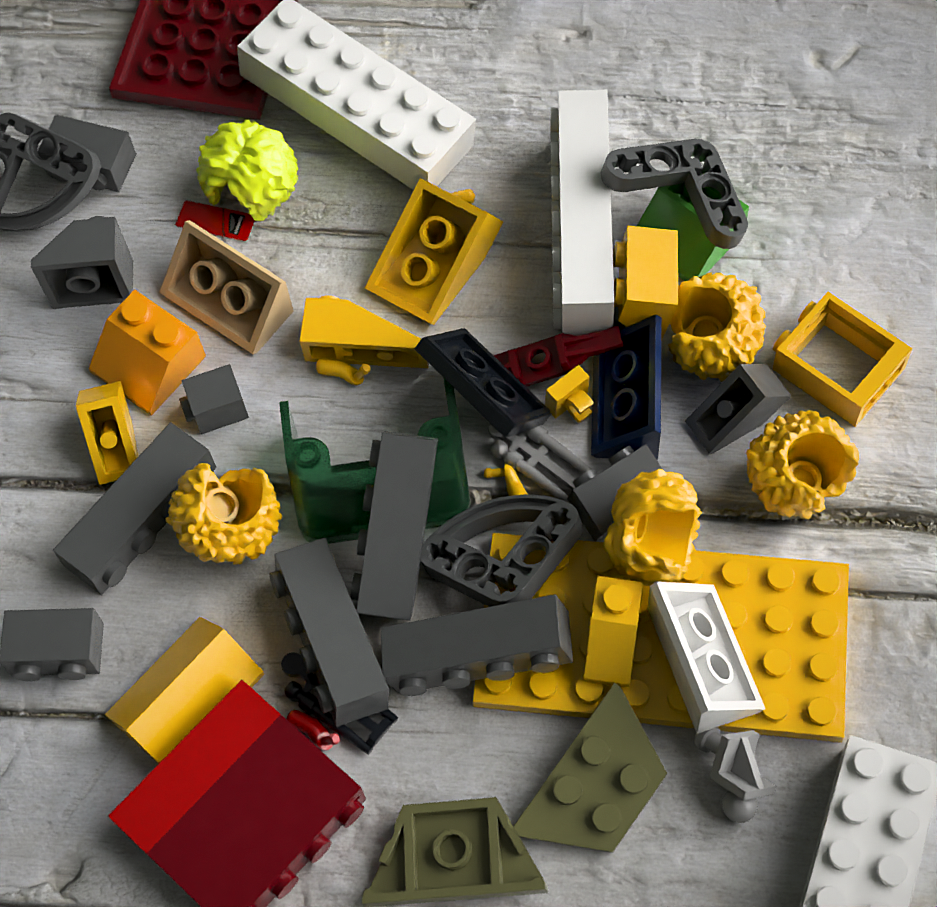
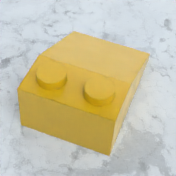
M420 178L364 288L420 319L435 325L486 258L503 221Z

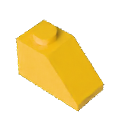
M121 381L80 390L75 405L99 485L116 481L139 457L132 419Z
M597 576L584 681L607 685L616 683L621 687H630L643 582Z

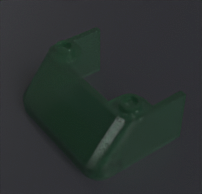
M445 379L444 387L448 416L426 421L420 427L417 436L438 438L425 529L438 528L454 516L471 508L454 387ZM288 401L279 402L285 460L301 535L308 542L326 538L328 544L358 540L360 529H368L370 512L363 511L366 485L375 484L377 467L369 466L370 460L332 466L330 453L325 443L313 437L298 438Z

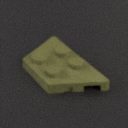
M613 684L515 823L514 828L519 837L613 853L666 777L667 772L619 685Z
M497 797L403 805L394 824L393 837L384 846L378 860L380 866L370 888L365 889L363 893L362 904L365 907L544 894L548 893V885Z

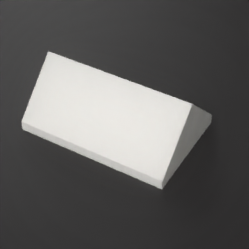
M655 582L652 584L649 590L647 610L696 733L698 734L765 710V706L714 585Z

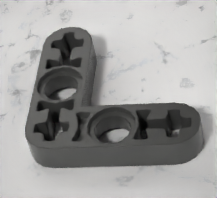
M688 139L616 149L607 155L600 174L603 183L611 190L629 192L684 184L709 241L723 249L734 248L741 242L748 227L747 217L718 151L708 141ZM650 160H662L669 166L670 170H656L650 164ZM702 188H714L719 191L722 198L718 200L708 198L703 193Z

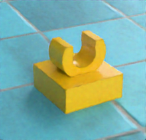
M580 365L546 389L545 406L550 410L551 415L555 419L568 410L570 415L578 423H581L592 414L590 407L594 405V402L588 396L590 376Z

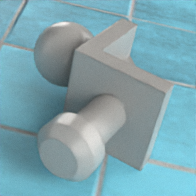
M717 727L698 734L695 733V746L705 753L711 751L716 754L709 777L729 790L722 800L724 814L731 821L737 823L751 820L758 809L756 798L774 795L777 788L775 784L761 776L758 770L754 752L760 734L750 730L721 736V730Z

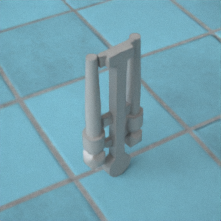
M491 423L488 425L489 435L496 440L491 445V454L498 459L503 458L504 464H509L514 470L521 472L557 499L569 503L567 500L568 495L534 467L538 464L572 491L575 489L572 483L575 478L545 457L549 450L582 473L592 469L565 446L548 435V430L541 425L524 431L518 436L513 435L507 438ZM527 436L538 445L542 444L541 447L536 450L525 442ZM505 439L507 442H509L511 444L510 447L508 448V445L502 440ZM515 450L521 451L529 457V460L525 462L524 457Z

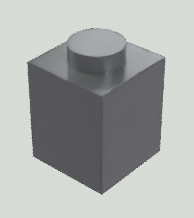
M230 364L181 380L186 396L179 398L187 422L196 421L201 434L249 418Z

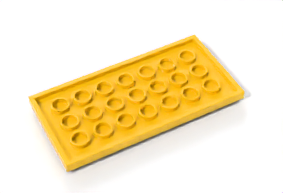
M492 533L490 556L502 561L523 535ZM578 540L532 598L556 594L569 611L573 663L559 665L557 670L547 673H538L532 670L514 673V677L502 681L490 680L488 678L475 680L473 707L581 718L591 717L613 686L584 681L597 576L629 580L627 575L620 576L617 573V569L604 548V542ZM541 550L533 551L526 556L524 563L536 564L544 558L546 552ZM697 550L691 553L692 562L687 566V572L679 582L674 583L714 585L765 706V710L717 728L726 732L738 733L754 730L760 735L842 743L845 731L849 564ZM497 581L495 582L501 594L509 591L500 587ZM643 585L630 687H621L640 723L694 728L647 610L650 587Z

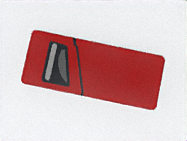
M186 200L183 203L175 225L183 228L185 221H192L210 234L247 241L255 220L249 213Z

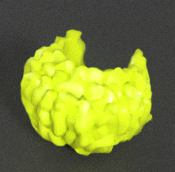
M245 119L241 124L228 122L219 125L218 131L211 136H206V143L199 146L201 156L198 157L197 180L204 195L208 197L209 203L212 205L219 203L222 190L228 184L231 194L239 200L241 205L248 208L249 214L253 219L264 221L268 215H274L275 208L280 207L282 202H286L291 193L295 191L294 185L298 181L297 159L294 156V150L284 141L280 131L268 129L263 125L259 126L257 122L253 121L251 123L248 119Z

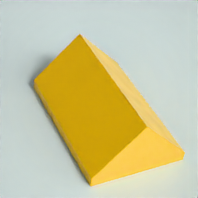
M199 617L104 715L159 764L241 679L252 688L264 676V672L225 629Z

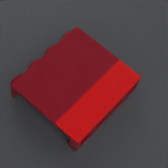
M241 679L130 792L108 817L200 907H267L275 897L282 899L293 889L299 879L296 874L308 861L315 863L328 851L332 844V841L329 839L342 825L347 828L358 819L364 810L362 803L366 800V797L360 785Z

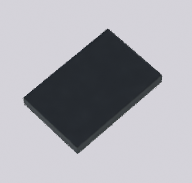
M465 328L423 337L414 348L505 438L543 425L552 414L525 385Z

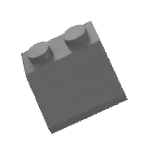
M94 216L89 219L74 220L31 259V269L52 309L122 303L133 291V258L116 217Z

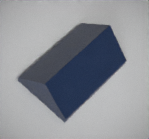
M656 314L620 330L623 347L593 356L592 401L594 405H592L591 456L595 458L609 459L628 446H631L633 451H636L642 446L647 445L656 460H658L661 437L662 317Z

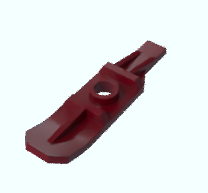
M615 326L578 336L560 333L493 356L523 385L528 387L566 375L589 357L623 347L624 345L619 327ZM545 353V359L542 363L533 364L531 362L537 354Z

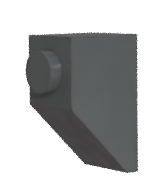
M740 364L685 422L706 451L712 454L763 425L792 395L767 364Z

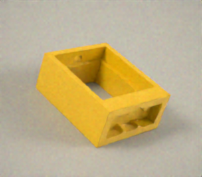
M827 292L818 303L811 301L805 307L798 319V326L792 332L787 329L777 339L773 346V351L776 354L772 369L856 427L904 371L913 348L830 292ZM824 325L878 361L852 393L798 357Z

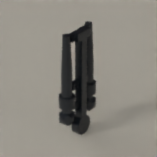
M291 652L283 657L281 661L283 672L289 677L300 676L307 682L304 689H302L300 684L291 681L284 689L286 697L291 701H298V707L309 715H315L367 755L372 752L375 745L398 720L399 717L389 709L378 712L385 717L379 724L368 716L356 720L371 732L366 742L347 725L344 724L336 727L331 713L323 714L317 698L310 693L315 687L320 686L315 673L307 674L300 654Z

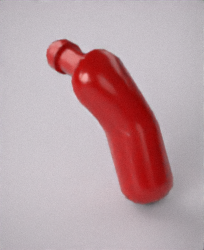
M295 709L288 713L286 719L300 732L307 734L320 750H329L333 745L340 742L339 735L337 733L330 734L316 718Z

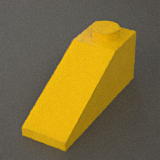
M334 296L306 297L299 341L305 361L317 362L319 359L324 358L344 361L347 364L428 369L429 363L414 349L421 338L349 300L339 299Z

